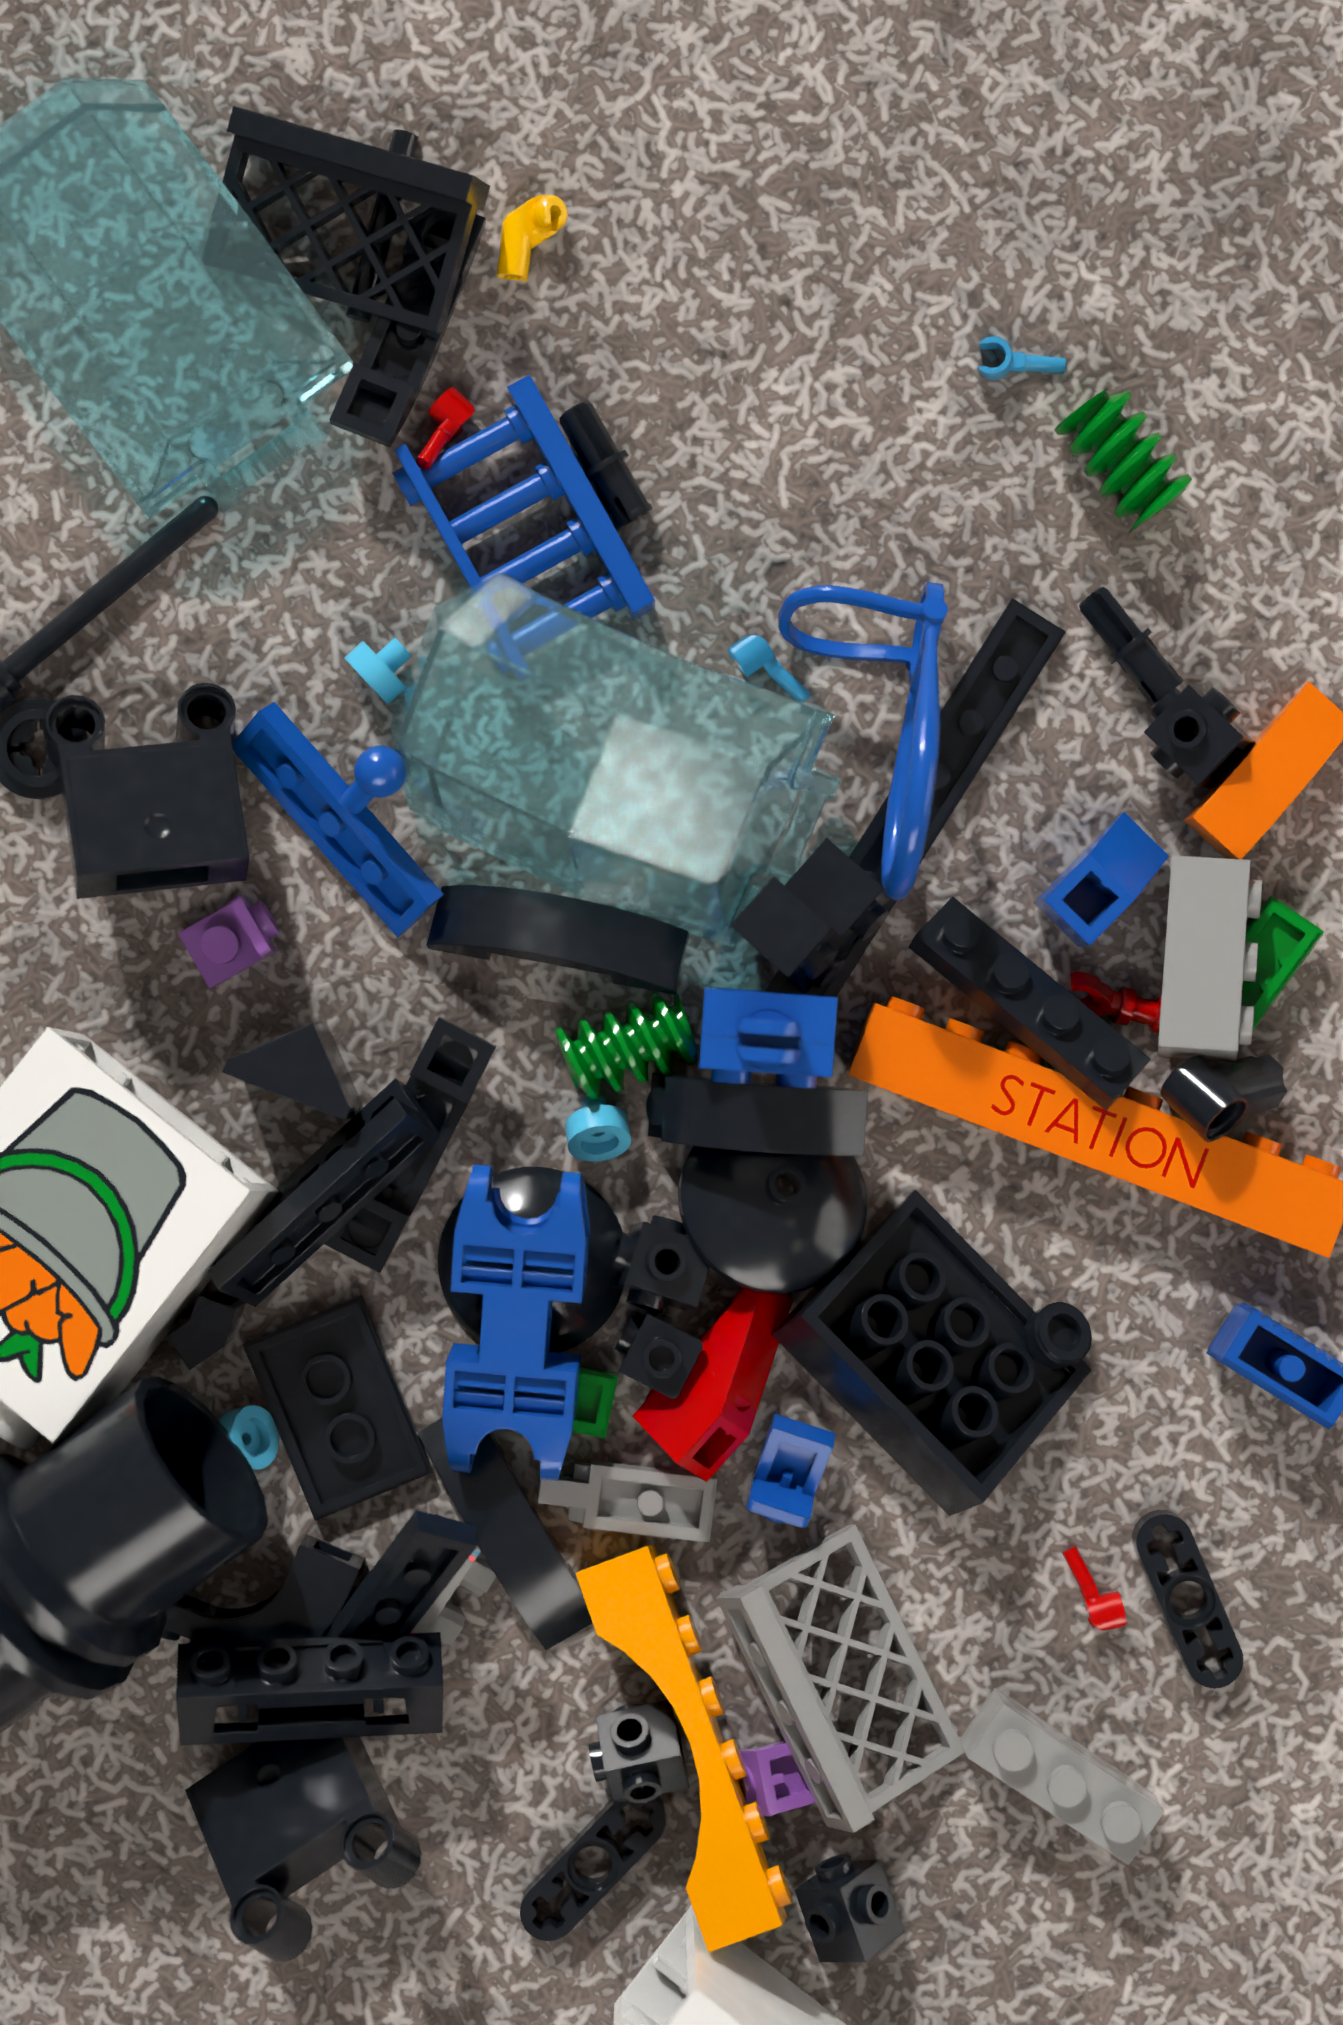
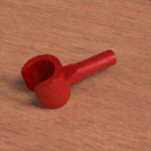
M455 387L446 390L428 411V414L439 426L416 459L417 465L424 470L430 469L445 444L451 438L455 439L463 432V424L471 418L475 411L474 406Z
M1077 1546L1062 1552L1081 1588L1080 1592L1084 1598L1085 1610L1088 1611L1090 1617L1088 1618L1089 1622L1095 1628L1102 1631L1125 1626L1127 1618L1119 1592L1099 1595L1097 1585Z

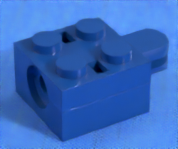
M704 987L699 1068L712 1069L711 1081L751 1084L752 1072L776 1073L775 1082L777 1086L817 1088V1076L832 1077L838 998L832 995Z

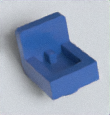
M774 1414L751 1478L746 1508L772 1522L788 1523L800 1528H806L811 1518L815 1493L834 1447L835 1433Z

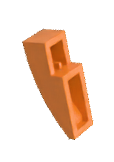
M1307 681L1254 739L1256 743L1217 782L1183 821L1224 858L1242 859L1294 801L1342 742L1343 712L1311 682Z

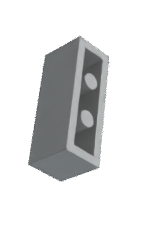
M1172 855L1158 1057L1190 1059L1194 1056H1202L1205 1060L1236 1062L1238 1044L1251 1045L1254 1006H1241L1242 982H1255L1258 943L1245 942L1247 918H1260L1262 880L1249 879L1251 860Z
M997 1688L993 1689L960 1739L968 1759L1127 1865L1131 1863L1164 1813V1810L1151 1791Z

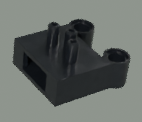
M200 683L184 691L178 701L177 742L105 749V717L102 709L95 701L85 696L69 695L58 699L51 705L46 714V751L50 761L59 769L77 899L246 881L250 856L232 748L236 705L232 696L224 688L212 683ZM201 715L210 716L217 719L220 725L210 730L201 729L194 726L191 720ZM70 728H81L88 731L91 736L81 742H70L63 739L60 734Z
M360 1737L256 1742L185 1790L232 1906L229 1919L231 1932L237 1940L275 1962H288L297 1958L306 1949L312 1935L313 1925L311 1916L304 1907L288 1898V1896L344 1859L350 1867L385 1889H396L407 1884L420 1867L422 1856L420 1844L411 1833L401 1827ZM387 1841L384 1852L375 1859L378 1848ZM277 1914L274 1925L266 1933L270 1920Z

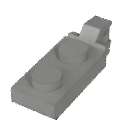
M593 1460L590 1463L575 1462L573 1475L560 1474L558 1481L541 1480L539 1476L537 1503L569 1507L568 1521L583 1523V1528L710 1542L718 1479L716 1475H713L705 1482L691 1472Z

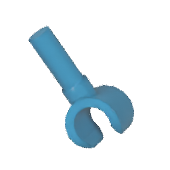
M996 336L986 337L979 343L980 350L997 349L1005 355V360L998 367H977L979 374L985 379L992 381L1000 380L1006 377L1010 371H1035L1064 374L1065 358L1012 352L1008 342Z
M747 635L729 647L728 653L733 660L736 659L739 669L746 678L763 667L769 677L798 703L802 704L810 696L811 692L781 666L782 664L775 658L771 647L762 637Z

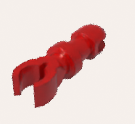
M1079 971L1070 973L1073 992L1084 991L1089 993L1085 998L1079 1000L1099 1017L1106 1014L1111 1015L1113 1023L1127 1026L1130 1021L1149 1025L1151 1032L1159 1033L1161 997H1158L1156 1001L1137 997V991L1122 986L1119 992L1114 991L1109 985L1101 982L1098 977Z

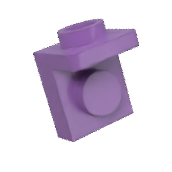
M239 894L228 900V905L178 933L209 989L218 986L278 951L271 938L279 934L280 931L262 900L251 904L247 896Z
M785 1740L754 1749H739L746 1767L747 1776L738 1779L747 1805L757 1802L763 1816H772L815 1803Z

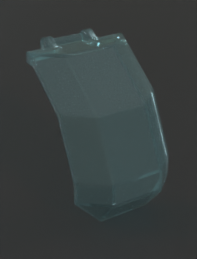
M63 78L0 125V322L149 520L200 482L204 484L219 506L227 513L241 502L238 496L308 444L313 449L328 438L305 404L350 372L354 362L254 223L144 80ZM288 415L293 422L290 426L221 476L216 469L217 466Z
M498 573L434 607L405 683L406 688L401 694L390 723L393 748L401 755L406 765L407 773L403 787L408 807L441 831L581 898L644 915L687 930L690 934L729 947H736L741 936L730 926L731 923L755 898L759 891L764 888L773 876L785 885L795 874L826 799H834L841 783V779L836 775L813 766L835 716L833 713L817 704L797 701L678 658L547 598L503 573ZM800 792H802L799 801L796 805V808L793 812V815L790 819L788 827L785 831V834L782 838V841L779 845V848L776 852V855L773 859V862L771 864L770 861L781 838V835L784 831V828L787 824V821L798 798V795Z

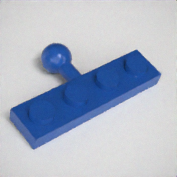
M275 702L258 711L232 742L233 751L398 938L411 928L444 895L367 807L375 797H389L398 792L403 786L407 773L403 758L397 751L387 746H373L366 749L360 754L355 763V781L348 786Z

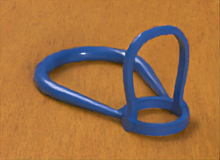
M925 582L919 603L842 586L817 585L803 588L789 595L778 612V628L782 637L787 642L804 652L819 656L849 660L904 663L909 671V695L888 796L881 860L882 887L889 898L901 900L909 894L917 876L926 840L935 788L940 740L937 647L941 624L944 622L948 611L947 604L943 601L944 587L943 584ZM819 602H831L867 608L916 621L912 648L894 645L845 643L818 639L805 634L793 626L791 617L794 611L802 606Z

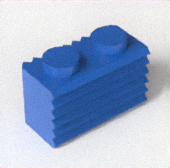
M1244 1302L1234 1305L1209 1345L1206 1354L1329 1430L1343 1411V1362L1295 1334L1292 1330L1282 1326L1281 1323L1271 1319V1317L1260 1312V1310Z

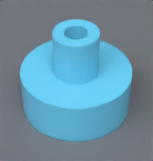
M395 637L377 654L362 641L344 657L387 705L407 688L394 673L412 655Z
M601 1095L596 1100H591L589 1096L583 1098L581 1109L571 1114L565 1122L568 1150L577 1159L589 1162L609 1160L623 1154L631 1144L627 1114L616 1106L607 1105L605 1097Z
M251 1405L228 1410L219 1418L218 1421L226 1428L232 1442L241 1449L253 1470L263 1469L273 1462L278 1452L279 1433L272 1416L267 1410L260 1406Z

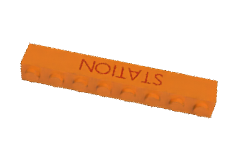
M889 996L886 1006L871 1003L844 1074L1330 1258L1343 1224V1181L1338 1179L1342 1167L1305 1154L1302 1165L1279 1157L1282 1144L1247 1131L1242 1142L1227 1136H1223L1213 1142H1206L1184 1119L1182 1120L1161 1112L1160 1108L1163 1099L1129 1086L1124 1096H1120L1106 1111L1061 1073L1040 1066L1043 1058L1031 1048L1008 1041L1003 1052L981 1043L985 1031L949 1018L945 1029L921 1020L925 1008L893 996Z

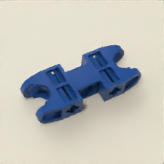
M474 1164L454 1231L450 1292L483 1294L480 1345L453 1343L446 1360L442 1422L450 1469L454 1472L470 1473L474 1454H476L478 1444L485 1435L495 1430L509 1429L520 1433L530 1443L534 1459L540 1460V1479L558 1481L577 1414L581 1354L549 1352L553 1301L582 1303L586 1289L591 1227L582 1173L563 1172L560 1193H557L554 1205L547 1213L536 1218L526 1219L516 1216L506 1209L501 1200L499 1188L493 1187V1165Z

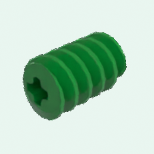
M1105 389L1066 417L1054 430L1061 436L1075 431L1079 432L1070 446V453L1073 456H1079L1093 451L1094 455L1086 465L1084 472L1088 477L1108 472L1109 476L1100 487L1099 493L1105 498L1123 493L1124 496L1115 508L1114 514L1117 518L1138 514L1139 517L1130 529V533L1180 497L1190 484L1192 478L1187 474L1168 479L1166 475L1177 457L1172 453L1154 459L1151 454L1162 439V436L1158 432L1139 438L1136 433L1147 418V415L1143 411L1124 417L1121 412L1131 399L1132 394L1128 390L1109 396L1106 392L1108 389Z
M677 991L676 995H674L673 1006H669L657 992L650 995V1014L645 1015L634 1001L627 1002L626 1022L623 1024L617 1020L609 1009L603 1011L602 1031L598 1033L585 1018L578 1020V1040L572 1041L561 1027L554 1029L574 1086H580L591 1100L600 1098L601 1078H605L615 1091L624 1090V1070L629 1069L640 1083L648 1081V1062L651 1060L654 1061L664 1074L671 1073L672 1054L676 1051L689 1066L696 1064V1042Z

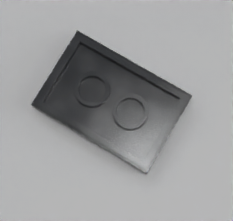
M362 1295L243 1344L315 1521L433 1473L434 1469Z

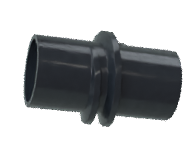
M159 1376L143 1378L31 1464L10 1454H0V1733L54 1693L90 1700L117 1688L126 1681L135 1661L160 1645L167 1622L166 1610L263 1538L268 1524L265 1498L250 1463L241 1449L232 1442L226 1428L211 1411L181 1386Z

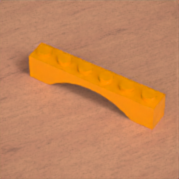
M649 1545L576 1572L575 1574L596 1634L624 1651L652 1677L673 1706L690 1742L699 1777L701 1823L696 1858L686 1890L708 1953L783 1926L787 1917L784 1906L792 1904L791 1893L780 1865L772 1868L768 1865L761 1845L762 1842L770 1840L767 1825L758 1803L753 1802L747 1805L738 1779L747 1776L746 1767L735 1739L725 1742L716 1717L725 1714L723 1702L713 1677L710 1676L705 1679L701 1677L694 1654L703 1651L701 1641L690 1614L680 1617L672 1593L681 1588L669 1554L666 1553L658 1556L655 1546Z

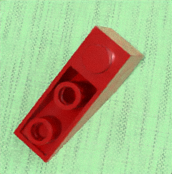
M745 1288L738 1291L724 1314L706 1333L698 1337L703 1342V1349L679 1396L672 1399L651 1389L647 1394L645 1402L632 1415L678 1465L705 1482L715 1474L750 1434L779 1342L771 1334L789 1315L793 1299L788 1294H765Z

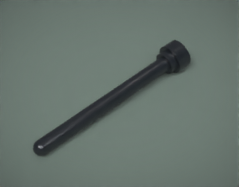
M210 496L197 498L5 660H0V713L17 701L14 694L23 687L19 682L212 521L218 514L216 500Z

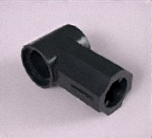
M1269 1054L1257 1058L1248 1056L1237 1059L1236 1062H1226L1216 1066H1211L1202 1056H1194L1179 1065L1169 1075L1162 1086L1161 1097L1206 1142H1213L1230 1132L1241 1118L1279 1106L1287 1093L1283 1081L1284 1068Z

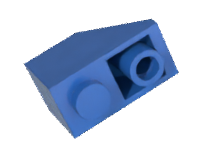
M1122 812L1033 903L1078 947L1090 946L1138 897L1169 855L1125 812Z

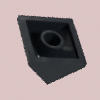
M327 1022L310 1023L226 1060L222 1073L343 1120L355 1117L362 1106L361 1099Z

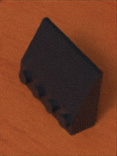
M916 1189L857 1245L848 1261L835 1274L816 1285L771 1334L949 1516L985 1502L1092 1371L1083 1360L1066 1367L1070 1371L1069 1373L1065 1368H1047L1032 1357L1025 1342V1326L1029 1317L1035 1311Z

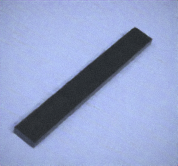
M1013 598L1009 601L940 711V740L935 788L921 862L1066 633V631ZM889 794L849 856L850 859L881 886L883 834ZM890 899L884 906L889 913L897 900ZM880 927L864 941L859 936L856 937L841 954L846 959L844 966L834 979L822 989L814 984L805 993L778 969L765 991L832 995L837 997Z

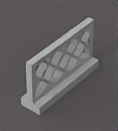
M850 1524L832 1533L750 1583L736 1585L716 1597L827 1827L855 1833L875 1820L872 1815L874 1811L965 1753L950 1718L855 1524ZM843 1546H846L855 1564L848 1590L822 1581L829 1555ZM812 1565L809 1577L799 1573ZM788 1579L806 1585L797 1621L781 1616L769 1593V1590ZM864 1585L870 1597L862 1595ZM820 1590L846 1599L837 1634L811 1626ZM859 1603L876 1608L883 1622L876 1647L850 1639ZM786 1627L795 1630L793 1639L791 1638ZM808 1634L834 1642L825 1679L809 1674L802 1661ZM891 1643H893L898 1654L889 1652ZM848 1647L873 1655L864 1691L839 1683ZM887 1660L904 1665L910 1678L903 1704L878 1696ZM814 1684L823 1687L821 1696H819ZM836 1692L862 1700L853 1736L837 1732L830 1719ZM919 1699L921 1700V1703L925 1711L917 1709ZM876 1705L901 1712L892 1749L867 1741ZM915 1717L931 1722L942 1744V1747L924 1758L906 1754ZM842 1742L851 1744L848 1754ZM864 1749L890 1757L883 1784L868 1794L858 1776ZM904 1762L913 1764L904 1771H902Z

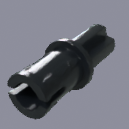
M585 401L565 411L559 418L560 425L585 467L586 477L588 480H592L613 517L616 528L620 529L638 519V516L650 512L653 509L652 505L646 500L624 461L629 456L627 451L619 452L593 404Z
M1100 587L1081 601L1079 605L1081 613L1114 653L1108 659L1109 662L1113 664L1117 661L1124 672L1136 684L1150 706L1160 701L1167 693L1184 681L1149 638V635L1152 633L1149 627L1141 632L1107 588Z

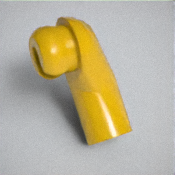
M555 195L535 196L504 218L496 274L498 278L516 281L528 280L531 249L556 234L566 224L568 210L565 203Z

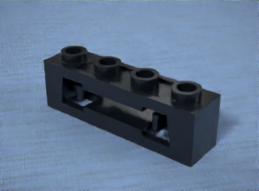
M441 1632L178 1644L176 1702L180 1746L443 1733ZM386 1698H403L408 1713L365 1717L363 1704H365V1699H373V1711L384 1713ZM250 1704H257V1709H259L258 1722L214 1723L217 1707L236 1705L239 1720H245L249 1717Z

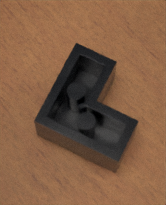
M826 838L785 885L773 876L730 926L800 989L807 993L814 984L822 989L834 979L846 962V959L841 954L857 936L864 941L882 925L889 914V911L884 906L891 898L886 895L883 887Z

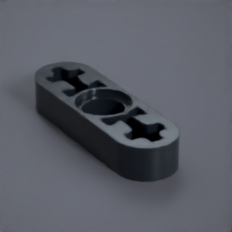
M1155 1510L1145 1514L1134 1527L1132 1534L1133 1547L1184 1667L1192 1678L1204 1687H1225L1234 1682L1239 1676L1243 1667V1652L1188 1525L1175 1513L1167 1510ZM1157 1525H1163L1168 1532L1178 1531L1179 1537L1171 1542V1548L1176 1560L1181 1565L1185 1564L1190 1558L1193 1562L1192 1568L1173 1570L1161 1581H1159L1157 1573L1170 1571L1164 1556L1157 1549L1147 1550L1146 1544L1155 1539L1152 1529ZM1185 1581H1193L1200 1584L1204 1591L1202 1606L1198 1611L1190 1615L1178 1614L1172 1610L1170 1605L1172 1590L1178 1584ZM1214 1617L1217 1618L1218 1625L1206 1626L1205 1628L1211 1641L1217 1648H1228L1229 1652L1220 1658L1223 1668L1217 1672H1212L1206 1664L1197 1666L1196 1661L1204 1657V1649L1198 1636L1192 1632L1184 1639L1182 1635L1183 1630L1202 1628Z
M659 1796L645 1803L627 1801L614 1804L612 1798L528 1885L521 1900L520 1918L524 1928L531 1936L543 1941H554L566 1936L659 1840L666 1824L665 1805L661 1797ZM630 1804L633 1808L638 1809L647 1804L651 1807L648 1813V1821L651 1827L645 1830L642 1826L636 1825L629 1830L623 1837V1845L630 1848V1850L624 1855L616 1841L608 1834L599 1830L603 1826L608 1825L614 1836L624 1826L626 1821V1813L623 1807ZM587 1846H599L610 1855L612 1860L611 1867L607 1873L600 1877H586L578 1871L574 1860L578 1852ZM560 1871H563L570 1885L577 1891L586 1894V1896L579 1900L574 1890H572L562 1900L560 1906L562 1919L557 1921L554 1917L548 1916L543 1921H540L536 1918L538 1903L535 1899L541 1896L547 1901L552 1900L563 1889L564 1880L556 1877Z

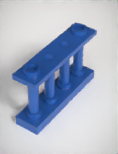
M530 374L507 387L513 406L504 410L505 418L440 453L428 470H424L417 465L407 445L403 444L394 449L402 467L392 472L410 507L420 501L424 504L496 635L485 641L503 674L515 669L522 682L533 676L531 668L524 658L525 655L612 607L614 612H617L626 607L632 620L655 609L653 595ZM517 440L522 445L533 440L544 462L535 466L536 474L457 518L448 521L430 488ZM548 496L553 501L561 496L565 497L575 515V518L566 522L567 530L488 574L479 577L462 546L463 543ZM580 551L584 557L595 551L606 571V574L597 578L598 586L513 633L509 631L493 602L494 599Z

